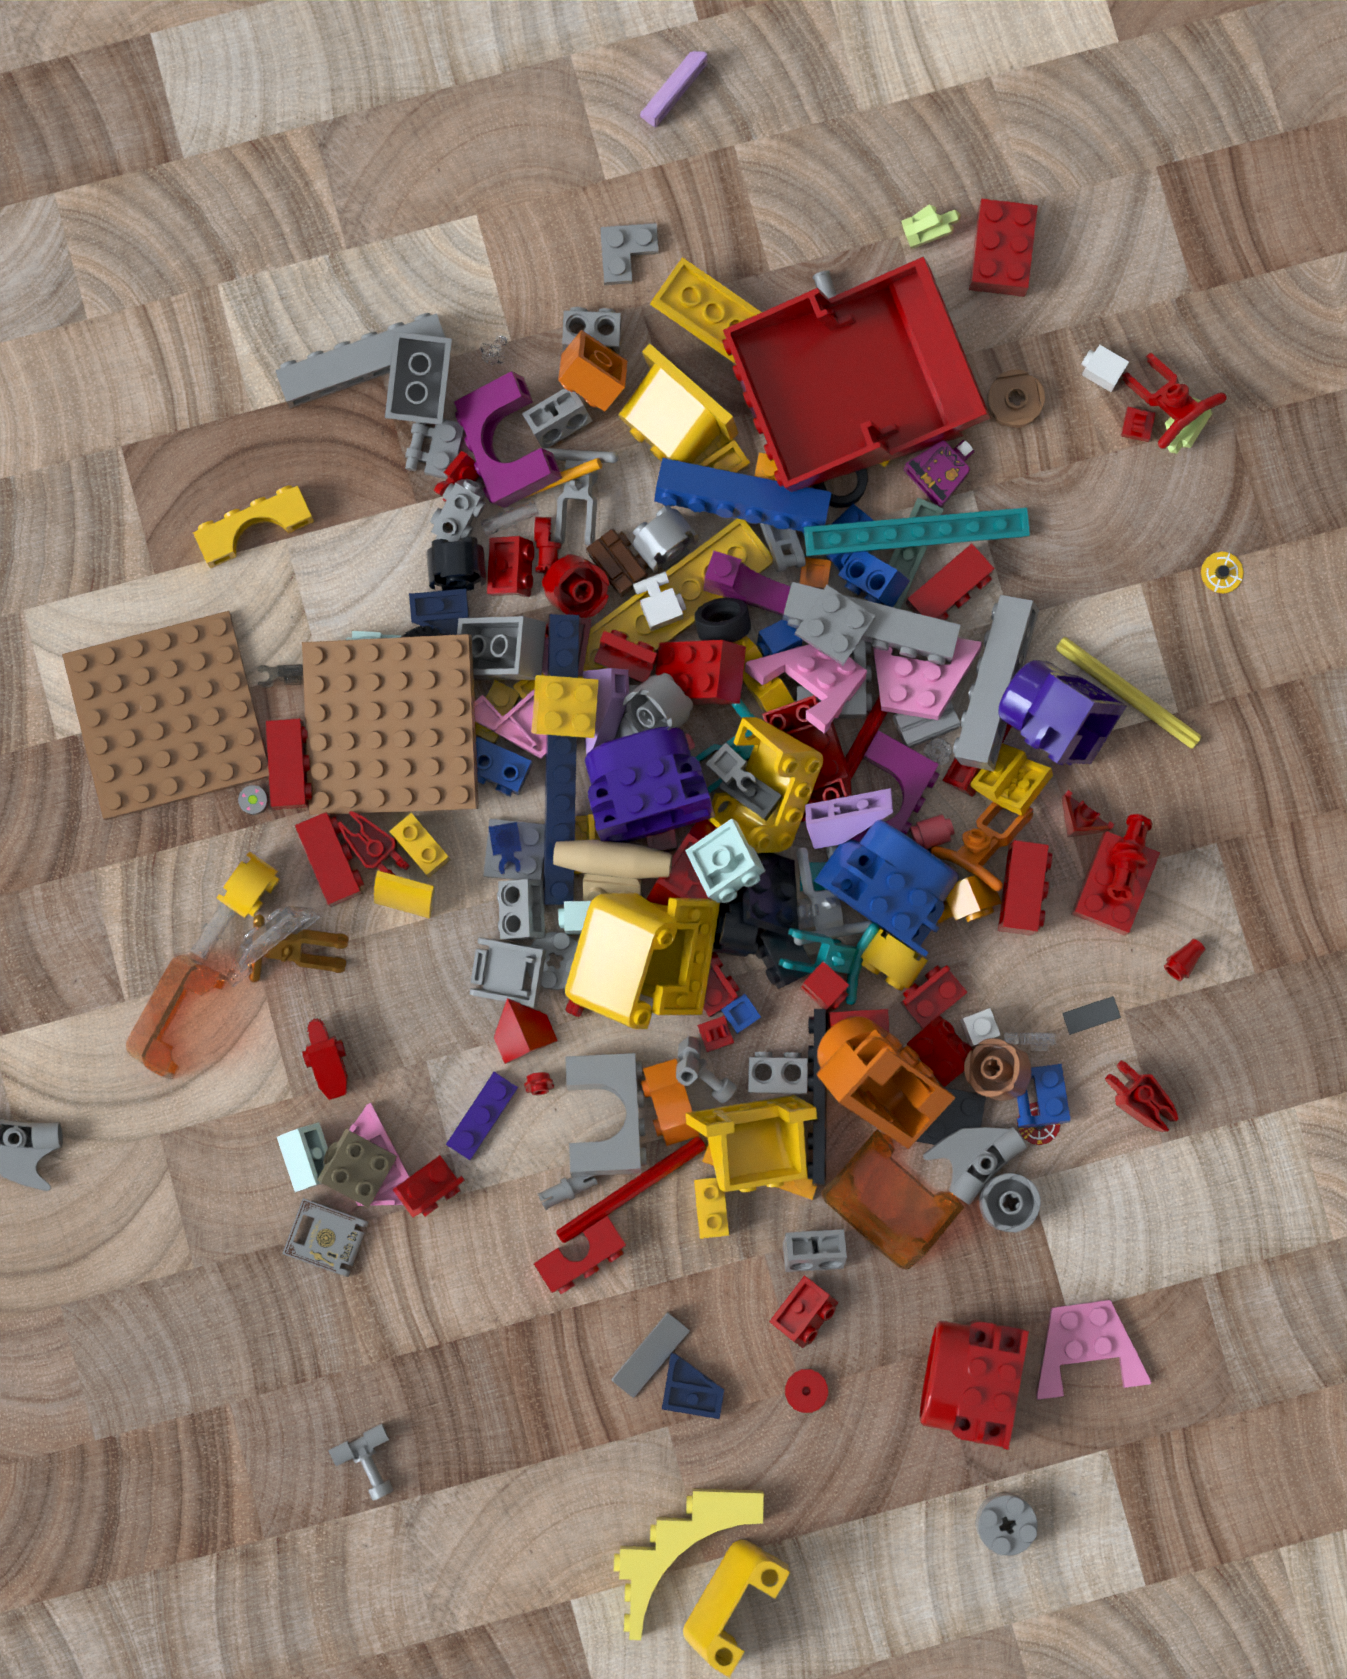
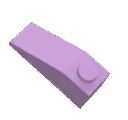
M891 788L805 805L806 826L814 849L843 844L871 827L876 821L892 814Z

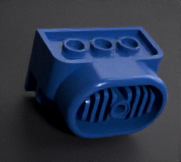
M878 820L869 828L860 842L850 839L843 844H839L814 881L867 919L878 924L880 928L901 943L926 957L929 952L923 949L921 945L931 930L937 933L940 929L935 924L942 916L944 911L943 902L956 882H958L959 875L950 866L885 821Z

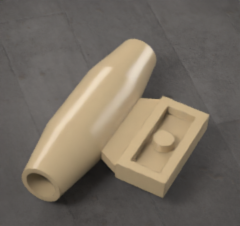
M592 839L558 841L555 843L553 864L585 873L583 879V901H592L599 894L638 893L642 896L641 879L670 877L672 854L639 844Z

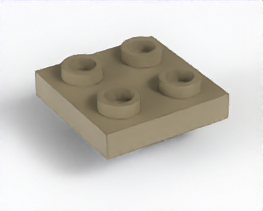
M345 1129L339 1142L332 1143L327 1149L323 1159L325 1166L317 1180L369 1208L397 1156L356 1133Z

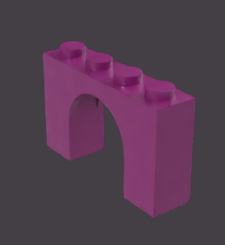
M513 371L454 401L457 409L455 412L456 419L464 427L467 435L465 443L474 454L476 459L474 463L478 475L483 478L486 486L484 493L490 503L503 508L562 479L553 453L543 448H539L510 463L500 462L495 455L493 435L500 421L509 414L533 402L524 377Z
M878 730L863 759L887 772L898 782L902 791V805L899 812L885 822L906 835L912 823L907 821L912 811L918 814L926 798L921 796L926 786L932 789L940 775L936 772L939 764ZM869 828L851 839L860 842Z

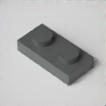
M757 778V784L751 779L743 781L742 785L747 789V794L739 789L734 779L729 785L724 781L720 784L719 788L765 821L768 820L783 799L782 795Z

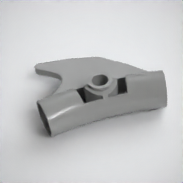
M0 1119V1174L2 1177L27 1187L50 1191L51 1185L38 1173L37 1165L51 1151L62 1148L63 1134L60 1122L30 1123ZM16 1134H18L20 1138L17 1144L14 1142V1136Z
M1014 1127L961 1128L923 1154V1158L925 1160L949 1159L952 1164V1181L948 1191L970 1205L987 1182L1003 1166L1027 1147ZM986 1158L985 1163L981 1165V1161Z

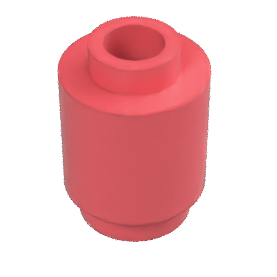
M943 814L916 822V826L910 827L913 840L925 849L951 842L950 836L955 834L950 818L945 819Z

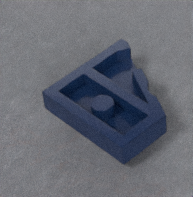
M467 589L409 593L412 623L422 627L426 625L431 626V629L437 628L440 630V634L457 635L458 618H469Z
M671 1352L662 1410L720 1419L724 1389L679 1355Z

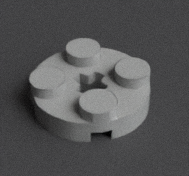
M545 933V938L535 939L531 945L547 949L541 986L546 989L562 990L566 987L578 943L565 933ZM554 953L556 956L561 955L563 957L559 969L547 965V962L550 960V954ZM528 963L527 970L533 979L535 963Z

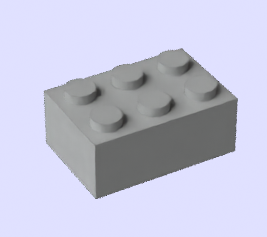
M394 331L385 418L442 425L452 338Z
M525 616L458 618L457 635H472L474 680H535L536 675L542 674L546 622Z

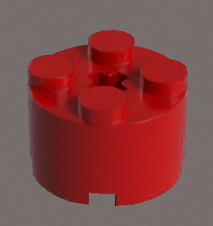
M567 554L553 563L542 580V586L548 601L566 615H579L581 618L593 617L604 608L609 597L607 595L609 580L605 572L584 557L574 554Z

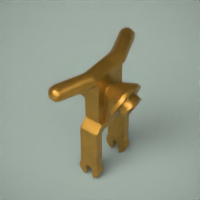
M257 914L253 919L249 980L253 983L260 980L263 956L270 959H278L282 962L292 961L299 967L326 970L335 973L344 972L346 961L343 958L302 953V944L344 949L348 947L349 937L342 933L335 934L306 929L301 930L297 934H292L286 924L278 921L270 923L267 930H265V918L263 915Z

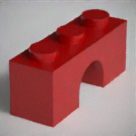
M824 961L800 987L815 1003L826 1010L829 1007L835 1010L849 995L845 991L849 984Z
M608 1216L583 1231L590 1246L589 1253L583 1260L571 1261L567 1259L558 1247L533 1263L551 1293L558 1290L560 1295L575 1286L572 1280L581 1274L586 1279L600 1270L597 1264L606 1258L611 1263L625 1254L622 1248L626 1246V1243Z

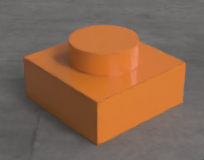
M805 557L806 565L801 567L799 584L824 589L828 585L831 561Z

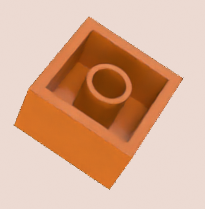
M581 330L561 354L558 381L566 390L576 392L582 396L590 406L598 407L605 412L625 388L627 360Z

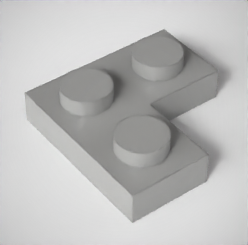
M657 223L600 227L604 285L631 284V256L659 254Z

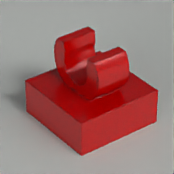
M1127 407L1121 437L1149 442L1155 412Z
M725 1015L697 1025L707 1053L734 1043Z

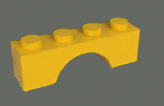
M292 485L282 487L276 491L277 495L271 498H258L250 503L251 507L242 511L240 509L231 510L224 514V519L215 523L211 520L199 525L198 530L193 532L210 569L237 557L236 550L240 536L247 528L254 524L269 522L291 533L313 523L314 519L298 485L292 487Z

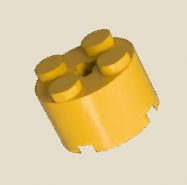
M250 851L246 855L250 858L249 862L246 864L241 861L223 886L227 891L225 896L218 894L216 898L243 918H246L248 915L254 917L264 904L260 901L265 891L271 894L280 881L276 877L279 871Z
M879 929L861 955V958L864 959L861 965L876 975L880 971L886 974L888 977L885 981L901 992L904 987L909 990L928 960L923 957L919 961L916 960L919 956L918 953L889 934L884 938L883 936L886 932Z

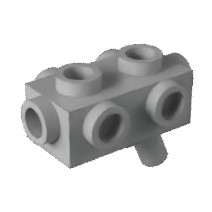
M461 479L455 485L449 484L443 494V499L447 500L443 509L437 508L430 523L434 524L431 532L437 535L436 539H447L449 542L460 541L464 537H470L473 531V527L470 525L474 517L478 518L486 505L483 502L485 493L482 490L481 484L470 479ZM446 522H450L453 525V530L445 526Z

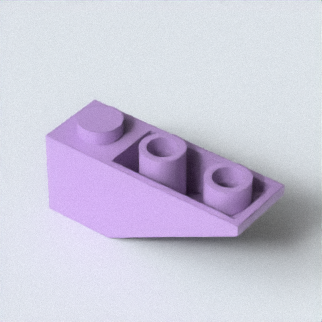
M607 668L583 671V678L599 680L594 738L585 739L586 755L595 747L615 738L626 709V705L623 707V701L629 694V676L626 669Z

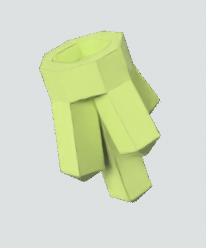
M929 204L912 217L902 220V226L911 249L952 234L954 229L952 224L960 221L961 214L956 210H952L940 215L936 213V207Z
M1193 398L1197 402L1201 401L1199 399ZM1211 409L1205 411L1181 430L1167 447L1169 452L1178 454L1181 447L1191 448L1211 417ZM1171 417L1165 422L1166 430L1175 421Z

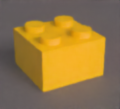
M536 675L531 733L594 738L599 680Z

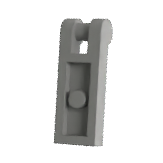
M760 523L776 572L786 571L787 567L790 566L798 568L806 565L805 556L795 530L778 529L772 525ZM790 549L792 554L784 556L782 551Z

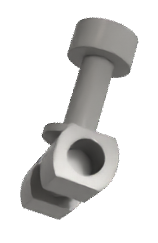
M688 1036L679 1044L678 1058L680 1062L676 1067L677 1080L681 1084L689 1086L699 1077L714 1089L712 1092L714 1098L720 1103L727 1102L735 1093L736 1085L728 1078L720 1080L706 1068L707 1061L699 1059L701 1055L700 1042L695 1037Z
M382 1423L365 1431L363 1437L351 1443L346 1441L328 1450L335 1466L352 1458L354 1463L361 1461L373 1486L368 1490L373 1501L394 1491L389 1480L383 1482L371 1455L376 1453L374 1447L390 1440Z

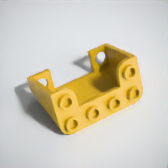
M742 717L733 743L736 746L754 745L745 770L782 795L783 799L768 820L765 821L728 794L715 793L712 800L715 817L708 820L718 828L730 819L737 821L748 845L752 846L756 853L781 852L790 848L794 842L805 812V805L808 804L822 767L823 755L760 718ZM749 729L753 734L745 737V733ZM724 801H729L727 808L722 812H718L719 806Z
M737 1540L729 1547L683 1628V1636L687 1643L715 1670L730 1678L745 1652L737 1646L735 1638L724 1631L723 1628L748 1584L750 1583L771 1597L776 1598L790 1574L788 1564L747 1540Z

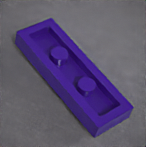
M493 1072L446 1145L471 1161L518 1087Z

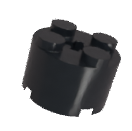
M464 537L460 541L449 542L447 539H436L431 542L432 547L426 552L429 587L435 590L436 585L441 586L442 591L467 589V591L474 590V584L481 582V586L486 584L484 548L478 544L477 538Z
M736 897L727 903L720 902L712 952L741 957L756 954L758 949V939L756 938L758 927L744 923L743 898Z

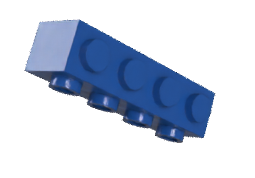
M476 736L478 783L485 785L486 781L496 785V791L511 797L512 793L519 795L533 765L532 761Z

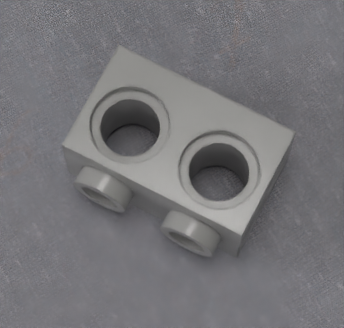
M572 307L570 311H564L563 351L577 336V334L570 331L571 326L580 323L585 326L584 332L615 353H620L621 313H615V310L610 308H602L598 312H587V309L583 307ZM607 324L612 326L614 331L610 335H602L598 329L602 325Z
M565 388L522 413L542 448L552 446L592 422L577 393L570 392Z
M519 879L498 881L497 900L499 903L498 929L500 939L528 940L545 938L543 880Z
M755 1052V1057H749L748 1093L807 1094L808 1058H801V1053L785 1052L784 1058H772V1052ZM765 1064L770 1067L772 1072L770 1079L761 1081L755 1076V1069L758 1065ZM795 1065L800 1069L801 1074L797 1081L792 1082L785 1078L784 1070L787 1066Z
M844 1229L785 1233L783 1241L785 1272L843 1269L847 1259Z

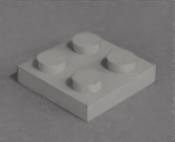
M826 585L796 630L795 635L844 666L875 619V615Z
M489 819L483 876L510 880H541L544 861L545 824Z

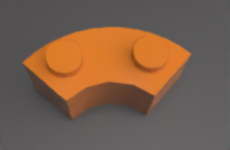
M676 1059L643 1068L646 1080L640 1081L645 1098L651 1097L658 1119L652 1121L657 1137L663 1135L666 1146L700 1136L698 1131L686 1124V1113L692 1112L685 1085L681 1084L676 1078V1067L678 1064Z

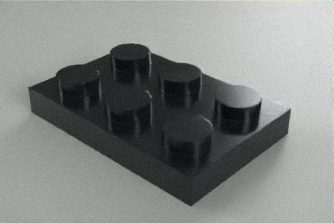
M757 853L765 872L759 875L760 881L751 887H742L744 923L793 938L792 935L788 934L790 928L799 930L795 861L774 853Z
M943 1087L956 1098L915 1142L936 1145L939 1141L961 1128L981 1127L986 1096Z

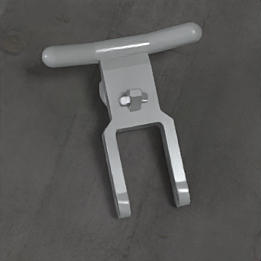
M543 448L552 452L555 460L566 461L565 470L595 458H599L601 463H615L619 458L615 452ZM597 470L564 483V492L558 497L555 542L564 543L568 499L587 500L585 544L590 545L595 541L597 499L592 495V486L598 479Z
M836 845L826 847L828 860L836 850ZM805 847L797 848L796 855L803 894L811 898L812 903L808 910V920L816 927V930L810 932L824 934L831 939L864 933L873 922L863 921L843 925L840 899L826 889L814 891L807 849ZM794 937L795 944L799 946L815 942Z

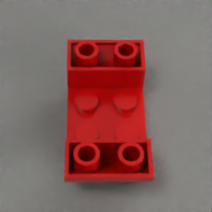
M815 695L762 714L765 722L823 755L822 767L808 804L852 796L850 772L833 721L829 730L823 733L806 720L807 710L820 702ZM804 812L800 823L806 821V812Z
M708 819L696 822L672 857L670 877L658 878L646 900L668 906L669 898L711 899L707 896L685 851L717 829Z

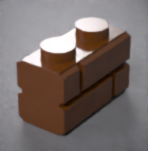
M613 528L586 548V553L595 565L605 572L609 583L618 595L623 597L634 588L633 584L648 578L646 569L649 566L640 554L634 556L628 547L632 544L622 531L617 534Z

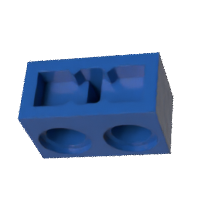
M866 551L853 552L838 574L847 582L844 587L859 596L863 592L866 594L864 599L889 607L895 605L910 582L897 569Z

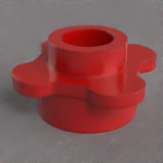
M547 1072L530 1074L526 1077L527 1082L524 1083L526 1092L536 1096L547 1094L549 1090L554 1088V1084H552L553 1079H550V1075Z

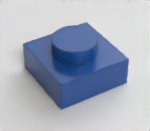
M745 993L721 1009L737 1034L761 1018Z

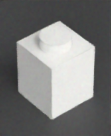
M1099 344L1096 351L1089 350L1081 365L1086 368L1082 376L1112 392L1129 361Z
M990 1008L960 1020L971 1047L983 1040L1000 1036Z

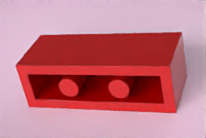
M971 543L908 597L905 604L913 613L946 621L950 617L947 613L954 606L958 609L971 599L969 595L971 591L976 587L982 590L993 580L990 575L995 568Z
M300 718L266 721L271 807L274 810L309 808L308 800H312L311 783H307L306 774L310 770L309 755L305 754V743L308 738L306 727Z
M325 812L294 826L327 904L333 907L363 894L360 887L365 884L359 870H352L349 860L353 859L348 844H342L338 834L341 833L336 816L331 818Z

